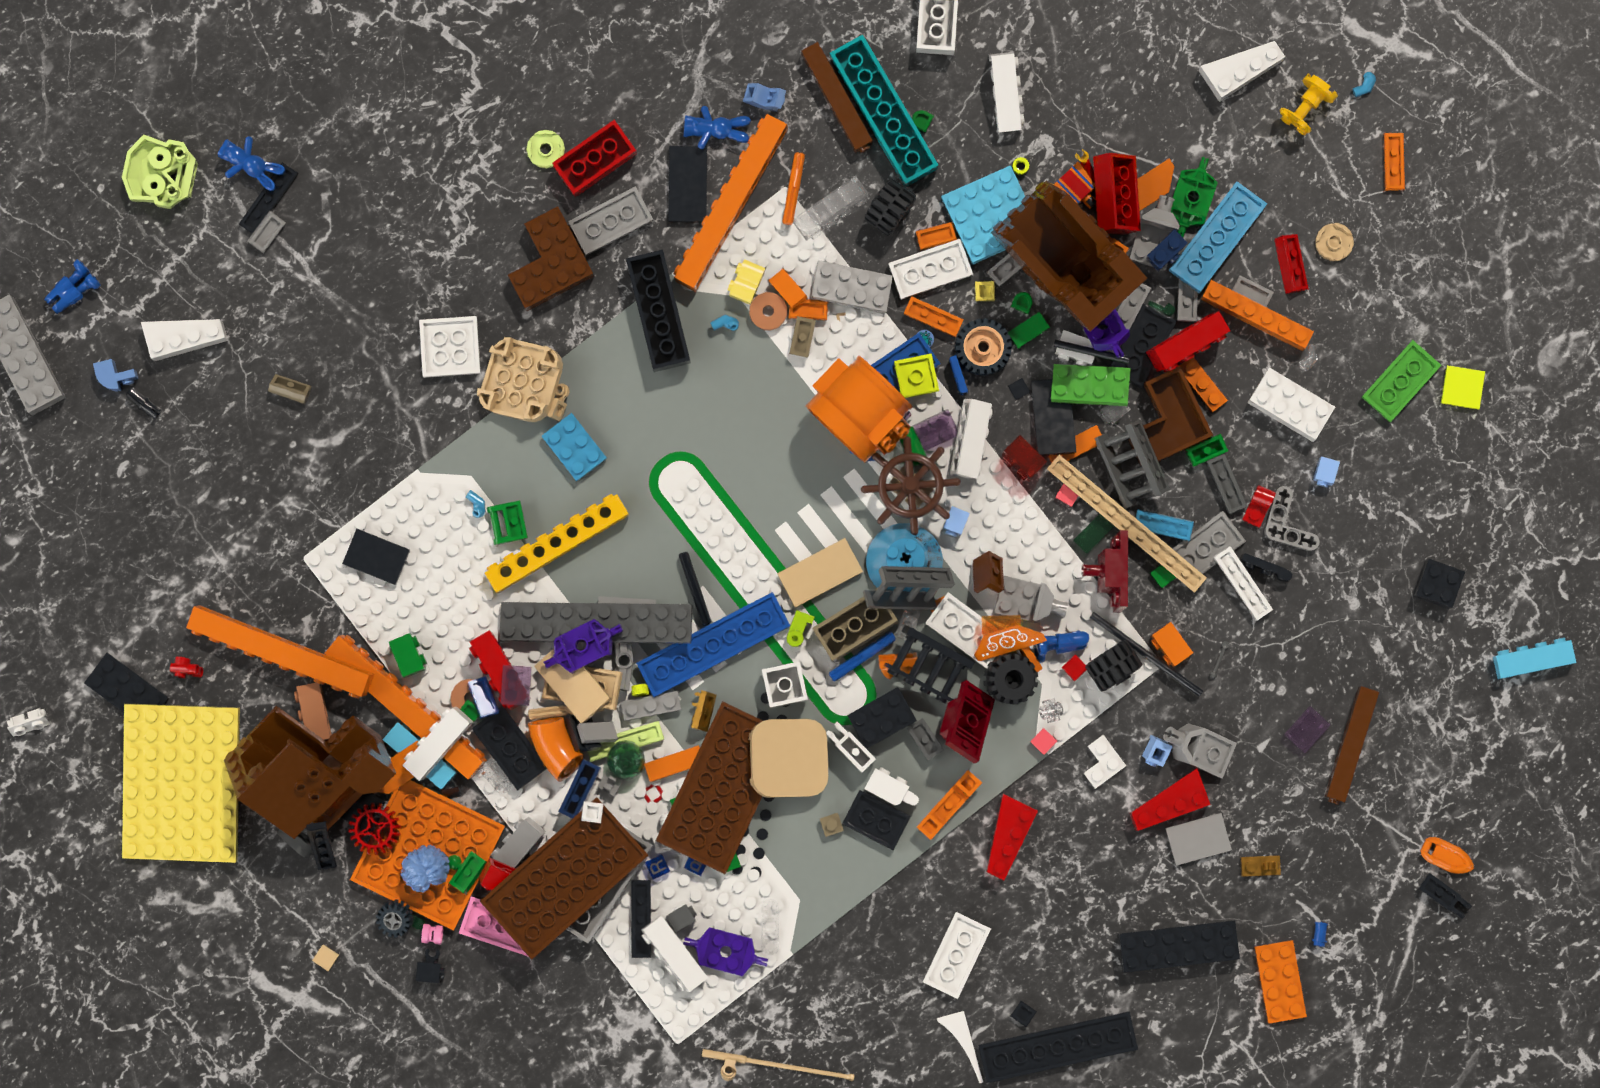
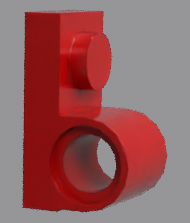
M1257 485L1242 521L1260 528L1276 492Z

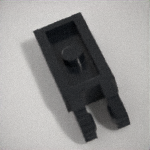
M1247 553L1241 555L1240 561L1243 562V566L1253 570L1254 567L1259 568L1262 574L1268 576L1275 574L1277 580L1286 582L1292 578L1291 571Z
M1431 873L1427 874L1418 887L1420 891L1461 919L1465 915L1454 907L1457 901L1465 908L1470 909L1472 907L1460 894Z

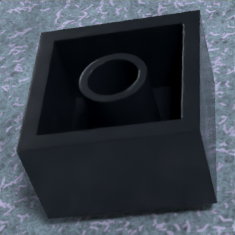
M1432 559L1425 560L1413 596L1446 609H1451L1456 600L1465 571Z

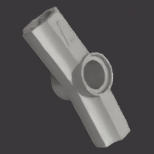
M615 643V671L623 672L620 690L629 691L634 664L632 643ZM623 656L630 658V662L626 666H622L619 663Z

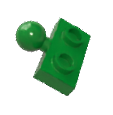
M472 851L463 863L458 855L448 857L450 869L457 870L449 883L465 895L487 863Z

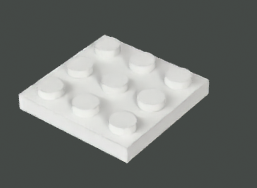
M477 316L419 320L423 378L481 374Z

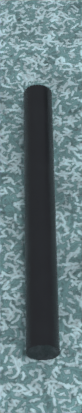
M1056 339L1054 341L1053 347L1125 364L1129 363V356L1124 355L1123 357L1116 358L1115 353L1100 352L1094 348Z

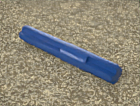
M889 631L830 671L829 676L831 679L837 681L896 640L894 634Z

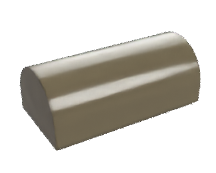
M275 374L269 384L268 392L306 404L311 386Z

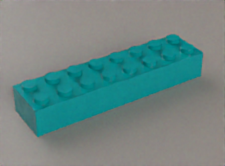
M863 34L830 52L829 58L904 187L906 188L936 171L939 166Z

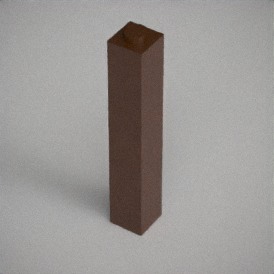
M816 42L801 50L805 63L855 153L859 151L863 153L871 148L870 145H872V139L819 43Z
M1363 686L1358 687L1324 796L1329 798L1328 802L1339 805L1340 802L1344 803L1346 801L1378 699V691Z

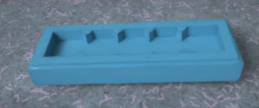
M1137 510L1136 519L1153 533L1187 541L1191 540L1194 521Z

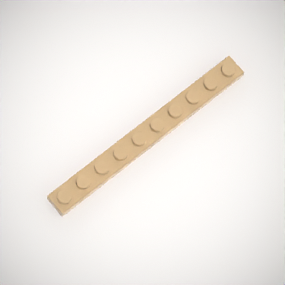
M1058 455L1047 468L1048 471L1119 530H1128V537L1194 593L1206 580L1207 577L1062 456Z

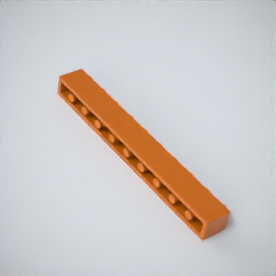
M769 114L765 118L760 119L757 125L759 129L755 135H751L747 150H743L739 156L740 162L738 166L732 168L729 175L731 177L728 183L723 184L719 199L714 200L710 215H706L703 219L701 231L696 232L692 239L693 245L690 249L687 248L683 255L684 260L682 264L678 265L673 273L677 283L694 292L700 286L788 131L786 123Z
M201 605L193 607L186 627L192 630L191 633L194 635L208 636L212 642H223L227 648L233 650L241 649L245 655L251 657L256 655L261 657V661L268 664L274 662L279 664L278 667L283 670L289 671L291 669L296 671L298 676L307 678V676L312 677L314 682L322 685L325 683L332 685L331 688L336 691L342 692V690L349 692V696L359 699L367 695L374 676L371 672Z
M348 635L338 636L324 654L373 673L374 676L368 692L420 738L427 737L431 733L429 729L434 723L441 721V716L434 710L430 711L426 707V702L421 698H415L410 688L398 683V678L390 672L388 674L379 661H373L369 657L370 654L364 648H358L354 644L355 640ZM461 736L443 758L467 779H471L487 760L484 758L485 755L482 751L469 745L470 741Z

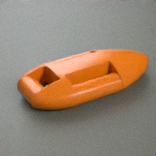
M1438 837L1425 839L1420 852L1427 862L1456 874L1468 873L1474 869L1471 858L1460 847ZM1433 843L1435 847L1430 855L1428 852Z

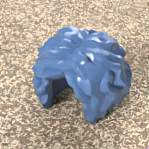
M422 845L418 850L414 849L412 852H409L408 856L404 858L401 863L403 868L401 869V876L406 881V885L410 886L413 891L424 893L429 889L430 884L439 885L446 882L450 861L441 849L436 848L434 845H428L427 847Z

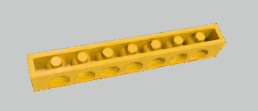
M613 494L604 497L602 499L603 503L598 506L596 503L586 508V513L581 516L579 513L569 519L570 522L566 525H563V523L553 528L554 532L549 535L546 533L536 538L537 542L530 545V543H527L519 548L521 551L517 554L510 553L505 556L502 563L498 565L493 563L486 568L488 571L485 572V575L497 594L628 517L629 513L618 495L613 496ZM609 508L611 515L608 518L601 517L600 512L602 509ZM585 519H594V525L591 528L585 527ZM570 528L578 530L576 537L571 538L567 535ZM558 537L561 539V545L556 548L552 547L551 540ZM536 548H544L545 553L542 557L535 556ZM521 557H526L528 559L527 566H518V560ZM504 567L511 568L512 573L510 576H502L501 571Z

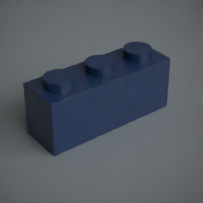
M583 759L558 812L573 819L582 811L583 803L587 801L602 769L601 767Z

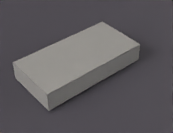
M269 211L247 242L264 253L286 222Z
M1239 275L1232 289L1267 307L1274 293Z
M613 722L579 723L577 726L582 743L616 742L618 740Z

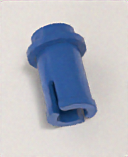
M1315 922L1314 939H1312L1313 946L1325 947V943H1327L1325 941L1327 923Z

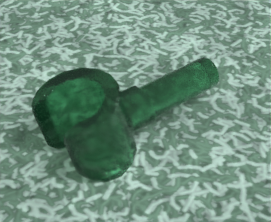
M1150 300L1148 302V305L1159 309L1167 316H1171L1175 312V307L1170 303L1163 307Z
M411 914V916H414L412 927L422 930L425 921Z

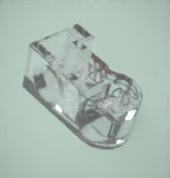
M905 609L895 634L896 637L906 640V634L901 632L904 625L916 629L922 609Z
M492 757L478 771L496 791L506 793L511 789L512 783L508 777L503 776L495 768L497 762Z

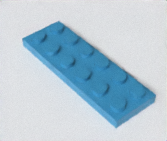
M1236 181L1169 271L1200 294L1266 207L1267 203Z

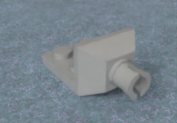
M1160 195L1158 206L1142 216L1140 220L1141 231L1136 233L1130 254L1132 261L1153 267L1146 259V256L1174 229L1176 231L1179 230L1180 225L1174 214L1171 213L1175 199L1169 197L1165 205L1167 196ZM1168 263L1162 268V270L1166 271Z
M1003 575L1004 590L998 594L994 610L995 614L1036 623L1050 614L1065 617L1067 610L1063 609H1067L1068 602L1054 599L1053 593L1045 583L1037 584Z
M1189 723L1179 730L1173 727H1168L1165 732L1172 735L1164 734L1163 738L1166 742L1172 743V753L1175 760L1190 764L1223 779L1236 747V742L1206 728Z

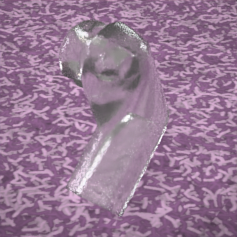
M1309 344L1306 347L1307 356L1299 362V367L1303 371L1310 370L1317 363L1316 344Z

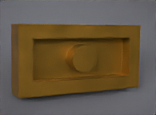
M701 690V693L695 692L694 694L699 696L698 703L692 702V705L697 707L692 717L691 728L708 732L717 695Z
M1280 856L1241 857L1242 877L1281 875Z

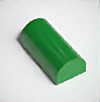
M1217 434L1185 449L1191 465L1195 467L1228 452L1222 435Z

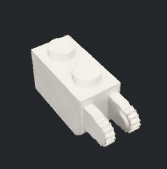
M836 722L834 724L836 729L841 731L844 737L839 741L832 731L828 730L826 734L851 763L863 773L876 760L875 757L850 732H847Z
M882 767L879 770L875 768L864 788L866 791L894 806L899 805L902 801L912 806L919 803L918 796L908 791L909 786L906 785L908 781L898 776L894 779L889 776L891 772Z

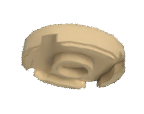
M1333 223L1323 226L1316 236L1315 244L1318 253L1324 259L1340 261L1350 254L1354 240L1351 231L1345 225Z

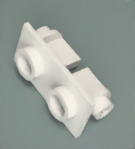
M38 708L27 712L28 719H25L24 714L11 717L7 721L9 726L7 729L14 737L50 725L45 717L47 716L45 709Z

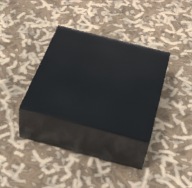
M1020 1001L1010 1017L1027 1027L1037 1011L1023 1001Z

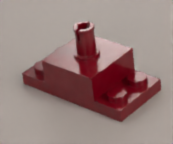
M1120 530L1110 540V549H1104L1098 555V565L1082 564L1081 568L1083 570L1081 572L1082 576H1098V593L1113 594L1110 597V607H1113V613H1121L1128 607V530Z
M968 680L961 682L958 697L947 703L939 734L946 740L945 745L975 764L980 760L995 699Z

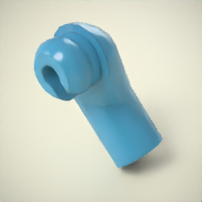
M1366 72L1363 75L1364 81L1362 85L1352 88L1355 97L1372 91L1376 82V77L1372 72Z
M723 315L710 322L714 331L721 327L732 331L739 328L738 320L728 315Z
M470 490L465 498L473 503L472 514L476 518L483 517L486 512L485 500Z

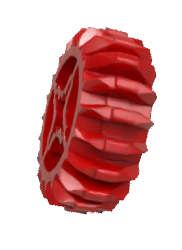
M371 803V809L366 804L363 805L364 812L360 808L357 809V812L360 814L359 817L355 814L352 815L356 822H349V825L354 826V829H349L348 832H355V835L351 836L350 839L358 840L354 846L357 847L362 844L360 851L363 852L368 848L367 854L369 855L372 853V849H374L375 855H379V849H381L382 853H386L385 846L392 849L393 847L390 842H398L393 838L394 835H401V833L395 832V829L401 828V825H395V822H398L400 819L398 817L392 818L396 812L392 811L388 814L390 807L386 806L382 810V803L378 804L377 809L375 803ZM372 813L384 815L387 821L378 823ZM364 817H367L368 826L360 832V824ZM373 823H375V826H381L377 829V834L375 832H368L373 828ZM390 826V833L383 842L382 831ZM372 835L378 845H370L362 837Z

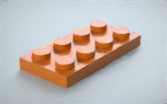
M1293 940L1255 946L1267 1022L1275 1023L1307 1017Z

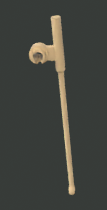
M706 1049L702 1051V1057L725 1060L721 1068V1077L726 1081H731L735 1078L736 1062L839 1077L853 1081L855 1077L854 1074H842L752 1059L743 1055Z

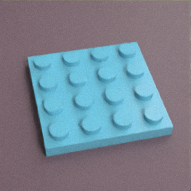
M1011 165L941 196L972 264L1005 251L991 232L994 230L993 227L998 222L1007 218L1009 211L1017 208L1025 197Z

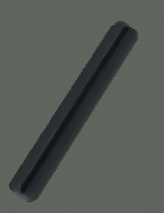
M680 553L679 559L701 624L708 625L711 623V618L689 553Z

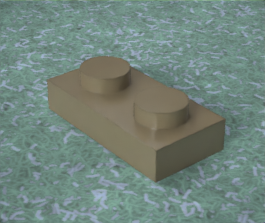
M797 316L789 354L808 358L816 320Z

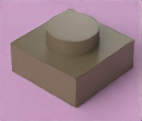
M838 813L820 818L825 837L844 831Z

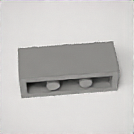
M527 817L525 820L521 818L514 826L516 828L513 834L509 833L503 839L504 845L501 849L497 847L490 855L492 859L514 868L521 863L546 832L530 817Z

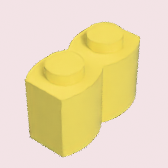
M744 259L743 263H738L735 273L738 275L735 281L731 280L727 290L730 291V297L751 305L765 273V268Z

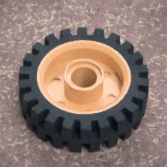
M984 318L971 321L961 329L956 338L955 353L958 362L969 373L977 376H987L999 372L1007 364L1011 356L1012 342L1010 335L1000 323L994 320ZM986 343L989 349L986 352H981L978 349V345Z

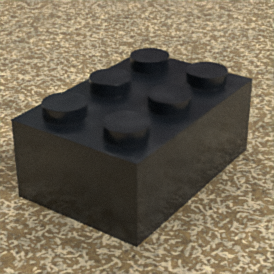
M898 687L847 715L866 749L917 721Z

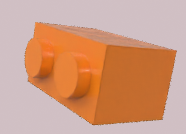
M1172 622L1151 636L1153 639L1151 640L1152 645L1156 650L1160 649L1164 654L1162 658L1167 665L1175 667L1193 654V651Z

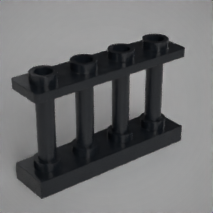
M904 625L901 632L906 634V641L893 665L884 664V667L888 668L887 672L895 677L901 675L904 677L903 681L911 686H914V684L921 686L920 691L928 695L930 693L937 695L935 699L944 704L947 701L954 700L948 694L957 677L965 667L972 669L975 662L916 629ZM919 641L922 643V650L910 673L907 674L900 670V667L913 642ZM935 650L939 652L937 655L939 658L926 682L923 683L916 679V676L929 652ZM951 659L955 661L953 664L955 667L940 692L932 688V685L945 661Z

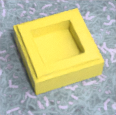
M994 281L975 282L976 302L995 301Z

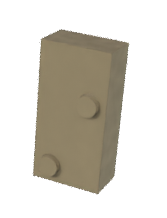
M863 596L812 629L833 663L898 624L899 621L891 609L867 608Z

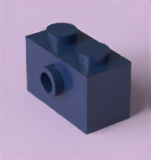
M1174 229L1146 256V259L1159 272L1168 262L1171 264L1180 257L1178 253L1188 243Z

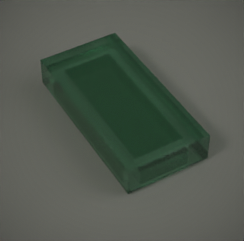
M1099 514L1073 541L1087 554L1114 526Z

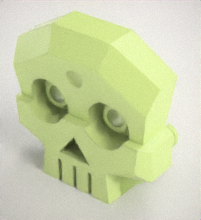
M143 134L127 151L122 179L129 199L135 202H152L157 207L172 209L180 201L192 196L198 163L188 151L184 142L168 140L165 143ZM159 155H163L162 161L157 160ZM175 173H177L176 181H174V180L170 177L171 175H173V174H175ZM153 183L158 184L156 189L151 188Z

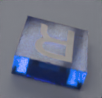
M663 854L645 862L653 880L670 872Z
M688 858L684 866L685 869L699 876H702L706 865L691 858Z

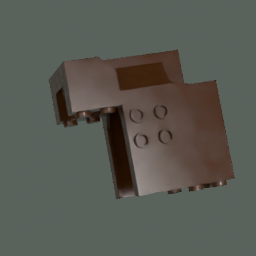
M1047 180L1039 183L1035 191L1031 195L1024 197L1017 208L1010 210L1007 214L1008 217L998 222L991 232L995 239L1020 265L1022 270L1034 281L1037 287L1060 302L1090 332L1147 279L1128 255L1108 240L1109 234L1097 225L1098 222L1091 214L1083 211L1068 193Z
M275 706L246 737L242 738L238 746L233 751H230L224 759L236 798L293 839L306 828L307 824L312 822L326 821L327 828L329 829L362 794L378 793L396 774L381 735L354 715L349 720H346L342 727L332 734L326 742L278 706Z

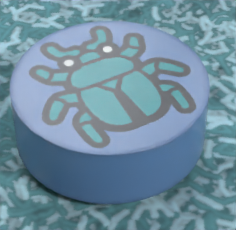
M928 330L918 332L927 345L931 347L934 343L933 334Z

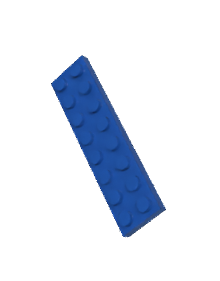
M771 592L693 633L691 644L674 643L636 664L653 697H656L790 627V624L774 593Z

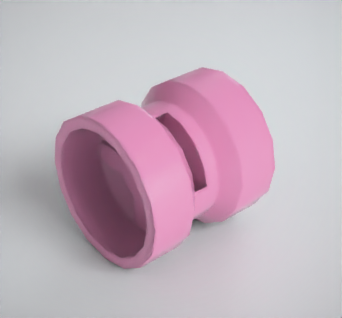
M423 924L421 942H434V944L441 945L443 926L431 927L430 924Z

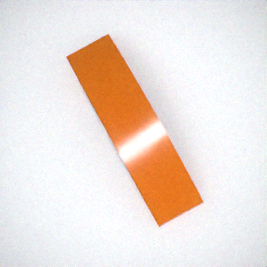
M967 770L916 828L931 840L982 782Z

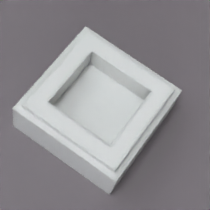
M584 801L581 821L601 823L603 804Z

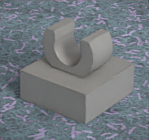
M606 770L597 787L615 796L623 779Z

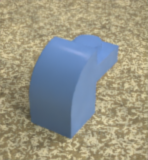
M748 83L743 102L758 108L777 112L785 102L786 90L768 88L759 83Z
M112 359L93 363L97 380L109 390L122 391L120 383L129 385L134 383V380L139 379L137 371L134 369L117 373L115 361Z

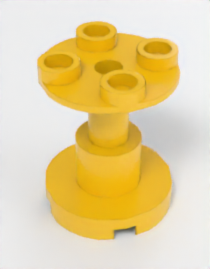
M1309 73L1303 79V83L1308 89L1301 97L1303 102L1293 113L1286 108L1280 109L1281 120L1287 125L1292 124L1297 127L1296 130L1304 136L1311 132V128L1303 120L1312 108L1317 109L1323 100L1333 103L1338 97L1335 90L1332 93L1329 91L1330 85L1315 75L1311 77Z

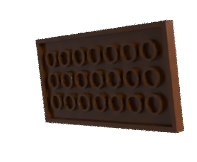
M722 701L655 840L656 842L724 875L726 874L762 799V796L755 791L750 783L751 756L750 740H748L749 733L762 720Z
M597 797L592 801L593 803L603 804ZM604 804L601 823L581 821L582 811H580L480 900L482 905L531 960L648 856Z

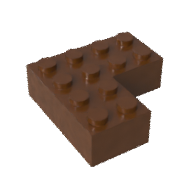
M558 206L524 223L541 258L508 274V277L526 311L594 277Z
M1180 366L1145 382L1144 387L1159 418L1143 425L1158 462L1213 436ZM1127 439L1131 448L1134 449L1131 439ZM1136 456V459H1137V461H1138L1140 467H1142L1138 456Z

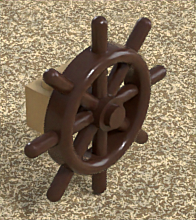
M906 436L903 438L904 454H900L890 461L884 459L877 452L872 455V458L883 469L879 476L878 485L862 486L861 492H879L880 499L886 507L885 511L877 519L879 525L884 524L893 513L898 517L910 519L911 534L917 535V518L923 517L933 510L944 519L950 518V514L939 505L944 487L959 486L961 480L959 478L943 479L940 469L935 464L945 451L943 447H938L932 456L928 458L918 453H912L911 438ZM905 462L900 470L895 468L897 465ZM913 462L923 464L916 474L913 472ZM930 470L935 480L924 481L922 478ZM890 473L894 477L889 482V484H886L887 477ZM933 488H936L935 494L933 498H931L929 495L933 492ZM888 491H893L897 494L893 501L888 497ZM904 499L909 505V510L898 507ZM924 502L927 504V505L924 506L923 508L917 509V508H919Z

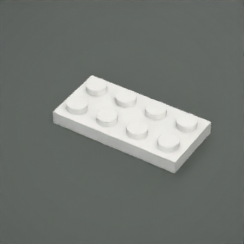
M961 239L888 263L901 300L973 276Z
M947 592L925 624L984 668L988 669L989 666L987 665L990 661L993 662L995 657L977 661L974 654L983 636L999 631V629Z
M956 912L923 982L958 999L991 928Z

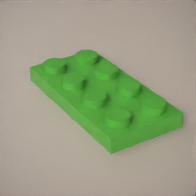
M1412 340L1365 392L1362 398L1386 420L1391 422L1440 368L1441 364Z
M1054 364L1051 402L1128 406L1131 370L1130 368Z

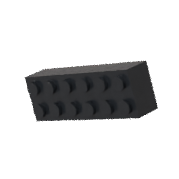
M663 250L626 258L653 371L658 372L690 364L691 361Z
M1235 920L1118 933L1122 972L1124 973L1240 959Z

